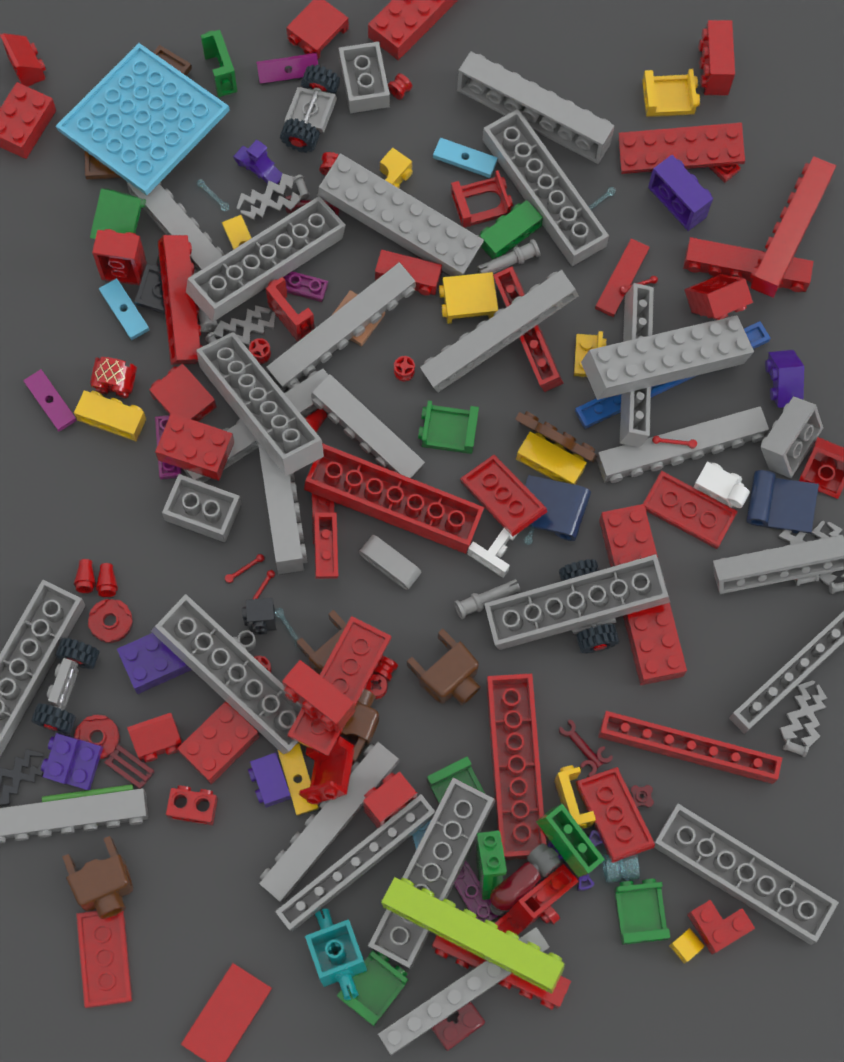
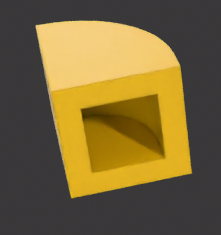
M691 928L669 945L684 964L705 947Z

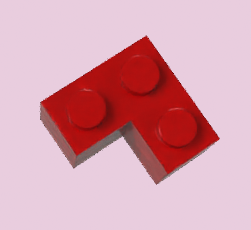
M711 900L687 914L711 954L718 952L755 929L743 908L723 920Z

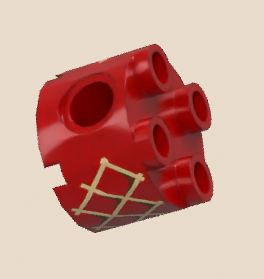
M96 357L90 380L91 387L96 388L95 391L101 394H108V391L116 392V396L128 398L129 394L132 393L137 367L131 363L130 367L125 366L126 361L115 358L101 357L99 359Z

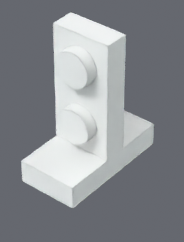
M503 528L488 551L472 542L468 548L467 555L504 578L509 571L510 565L498 557L501 558L508 548L505 545L509 539L513 541L517 534L512 537Z

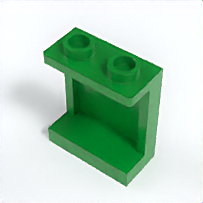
M221 31L206 32L201 35L204 58L208 60L216 57L220 68L213 69L218 97L238 92L235 71Z
M101 188L90 238L95 239L97 230L111 229L117 233L125 234L126 232H131L135 234L141 208H145L146 199Z
M428 400L427 407L422 409L421 419L425 420L424 427L420 426L418 439L422 440V447L472 454L479 407L470 406V410L432 405V401Z
M468 756L427 776V782L439 804L452 778L485 794L471 767L472 764Z
M500 831L477 833L476 864L482 900L490 899L491 892L497 885L503 882V875L507 873Z
M656 879L642 880V884L633 885V881L620 882V886L616 887L614 892L621 944L668 940L670 932L666 926L661 890L663 887L662 882H656Z
M373 951L369 953V956L364 961L367 971L352 977L359 995L353 998L351 991L348 990L351 1000H344L341 990L337 997L372 1026H375L408 983V979L406 978L407 973L398 965L393 968L387 963L389 960L387 956Z

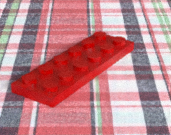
M742 122L619 133L621 174L652 172L654 167L671 155L681 160L685 169L745 164Z
M351 616L320 676L350 698L356 706L392 636ZM302 707L287 736L329 757L345 725L339 733L334 730L330 732L320 724L322 721L317 716L310 717L303 711L304 707Z

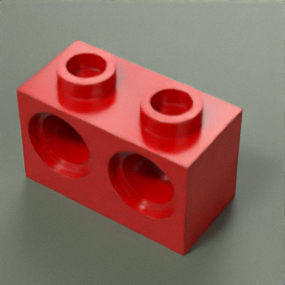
M178 785L177 789L171 788L166 816L170 819L213 826L218 798L210 790L200 789V792L191 791L190 787ZM181 797L186 798V806L177 808L175 805L177 799ZM200 802H209V809L204 812L199 811L198 805Z

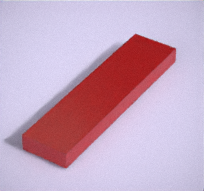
M631 238L595 306L596 310L614 318L626 293L621 294L619 288L622 285L629 286L632 284L649 251V246Z

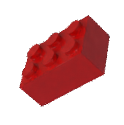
M708 20L706 28L702 29V39L699 40V52H702L699 66L700 69H703L700 85L704 87V95H729L735 76L732 20Z
M16 82L0 108V147L27 159L57 111L53 98Z
M111 229L97 230L92 253L101 280L113 281L117 278L120 283L140 286L147 264L140 236L131 232H126L125 234L117 233Z
M720 274L684 289L692 313L715 318L716 320L726 318L729 312L745 310L747 308L746 305L753 303L745 278Z
M171 413L155 453L158 461L219 481L234 445L233 433Z
M301 660L298 661L282 681L284 692L286 693L285 696L293 703L298 701L304 707L303 711L312 718L317 716L322 721L320 724L330 732L334 730L339 733L355 713V703Z
M225 701L177 749L212 784L260 736L258 731Z
M400 771L396 775L392 772L382 780V786L378 789L373 787L364 795V812L377 828L381 827L417 798V792Z

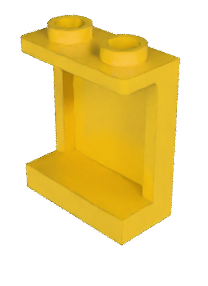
M689 69L687 75L653 76V70L644 72L642 84L646 117L695 114L696 107L700 105V96L696 94L698 79L697 76H694L693 69Z
M493 272L443 277V283L439 285L440 298H444L445 304L441 305L442 316L447 317V324L452 323V319L484 315H488L489 319L494 317V314L498 311Z
M573 765L563 767L554 780L560 802L581 829L589 828L596 820L594 812L579 813L570 781L578 778L581 772L580 767L574 768Z

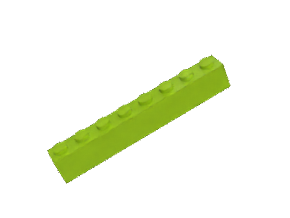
M394 877L381 902L383 908L551 994L553 993L565 968V963L561 962V957L551 952L548 955L541 952V948L538 945L529 941L526 944L518 940L519 936L513 932L506 931L504 933L498 930V926L489 920L482 922L476 919L477 915L467 909H464L462 912L455 908L456 905L447 899L441 901L435 898V894L425 888L419 890L413 887L414 883L402 877L399 880Z

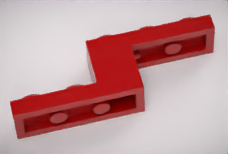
M311 493L313 544H315V579H338L337 513H334V502Z
M562 864L523 896L508 913L494 924L498 926V930L504 933L510 931L519 935L535 922L548 907L579 882L578 879Z

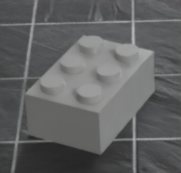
M379 42L339 48V62L349 112L356 113L390 107V94Z
M793 396L791 401L785 405L782 415L774 422L769 435L761 443V450L769 470L792 478L816 441V438L823 430L816 404Z
M178 474L162 515L167 522L226 542L240 509L241 499L239 495Z

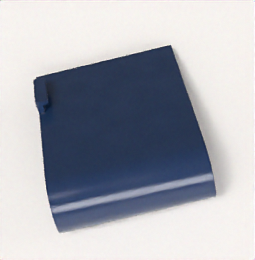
M755 471L747 523L755 526L792 531L791 533L798 534L802 532L811 534L819 484L779 479L770 471Z
M528 475L525 486L547 508V513L531 523L529 527L552 531L561 539L575 541L591 491L579 485Z

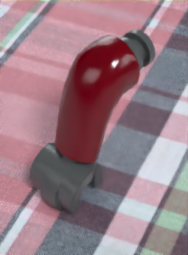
M544 843L537 846L527 857L528 861L493 889L490 895V910L495 915H504L506 910L511 909L525 896L541 877L547 876L560 863L557 857L558 853Z

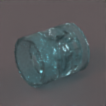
M608 853L602 854V857L605 859L602 863L607 883L620 882L623 877L626 881L640 878L637 854L613 863Z

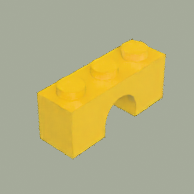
M392 147L380 161V172L387 176L385 179L387 182L400 188L401 182L403 180L407 181L413 172L412 161Z

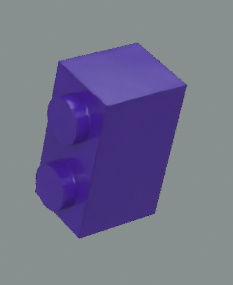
M276 753L250 761L252 768L248 769L252 782L257 781L259 789L255 790L259 803L264 802L267 808L291 799Z

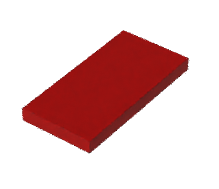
M492 455L460 478L461 483L512 537L547 513V508L495 455Z
M662 470L643 502L646 511L715 549H718L738 512Z
M618 767L576 781V787L588 812H594L596 819L594 825L612 863L655 847V843Z
M97 911L77 913L85 1008L133 1002L124 911L106 919H99Z
M232 963L181 1045L206 1062H226L272 988Z

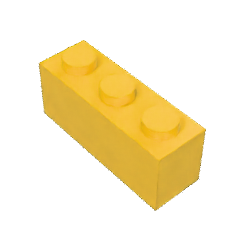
M84 390L74 411L78 421L133 441H137L146 421L144 411L140 407L124 405L122 401L116 398L107 399L96 391L88 392Z
M529 432L516 457V460L552 480L574 485L579 480L587 463L580 455L571 454L565 451V448L560 444H552L543 435Z

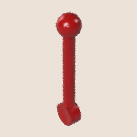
M651 276L650 279L636 284H656L658 278ZM622 285L619 288L620 293H627L632 285Z
M659 436L652 438L654 444L661 442L687 445L691 449L697 446V441L694 439L681 441L664 439Z
M258 554L256 559L232 575L227 574L225 581L232 583L235 577L256 563L263 562L265 559L264 555Z
M273 570L267 571V577L252 599H258L269 580L275 576Z

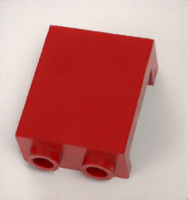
M313 0L286 27L287 38L292 45H297L303 49L305 54L317 53V59H319L321 50L339 32L344 34L349 29V18L327 1Z
M283 277L271 281L266 288L268 306L275 312L276 316L298 342L315 329L314 314L309 308L300 314L296 313L285 299L287 298L286 280Z
M183 363L178 367H173L166 377L162 380H156L149 389L151 397L154 400L156 399L169 414L173 413L197 422L217 408L215 399Z
M339 736L329 757L307 747L306 755L314 759L315 762L310 787L300 790L299 796L306 799L310 804H319L320 802L334 800L337 797L347 795L355 746Z

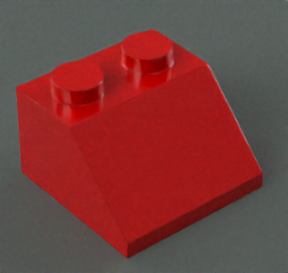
M0 34L8 59L20 83L28 87L45 80L43 71L46 68L42 59L38 60L36 57L38 51L34 43L30 44L26 36Z
M817 437L799 481L819 484L818 491L838 499L844 488V447Z
M171 713L127 727L140 761L151 762L158 759V755L164 753L171 755L179 752L177 748L182 744L176 721Z

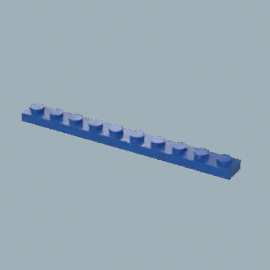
M761 321L744 328L753 349L769 342L771 339ZM696 376L652 386L651 397ZM621 394L599 400L596 398L575 408V413L584 429L620 413Z

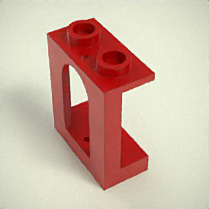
M498 170L495 171L494 178L461 186L459 181L451 183V195L462 227L465 228L495 220L502 215L506 216L510 213L513 201L511 196L506 193L507 185L505 178L500 176ZM486 192H494L501 198V203L498 207L472 215L465 198Z

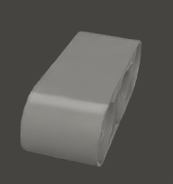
M372 535L359 550V554L366 561L406 590L412 586L422 573L416 565L375 535Z

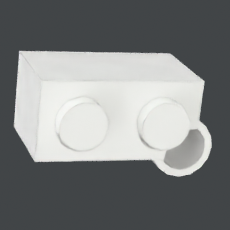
M709 462L706 463L693 487L731 508L732 506L742 508L750 494V491L741 483L742 478L735 473L730 474L724 471L720 465Z

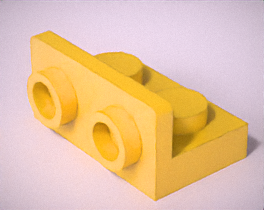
M599 331L598 335L576 334L574 376L587 377L581 361L589 350L606 346L603 331Z

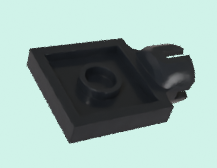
M158 255L155 265L146 264L134 305L165 314Z

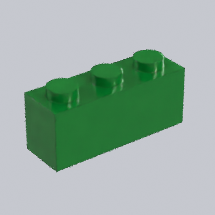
M528 200L522 204L518 203L509 214L500 216L493 226L486 227L481 231L479 237L484 240L481 248L492 260L505 255L542 227L543 216Z
M563 804L553 807L536 821L577 877L589 874L605 860Z

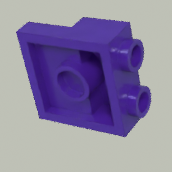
M56 733V736H52L48 743V749L51 750L49 758H45L41 766V771L44 772L43 777L90 790L103 746L62 733Z

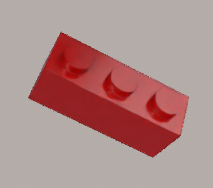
M381 249L375 269V281L400 262L416 281L415 291L422 295L436 294L442 274L441 264Z

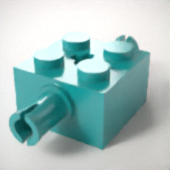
M322 909L325 916L324 919L319 910L315 913V917L321 930L305 936L319 979L323 987L339 982L344 1000H351L348 990L351 991L353 998L359 995L352 976L367 971L364 959L349 919L334 925L329 909Z

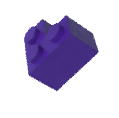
M795 351L768 352L765 369L767 373L769 372L773 381V388H770L771 400H774L778 408L785 407L793 396L803 400L804 365Z

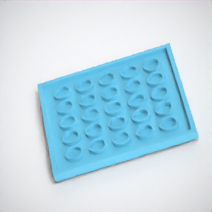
M138 43L56 125V128L60 133L142 193L148 195L230 109L223 101Z

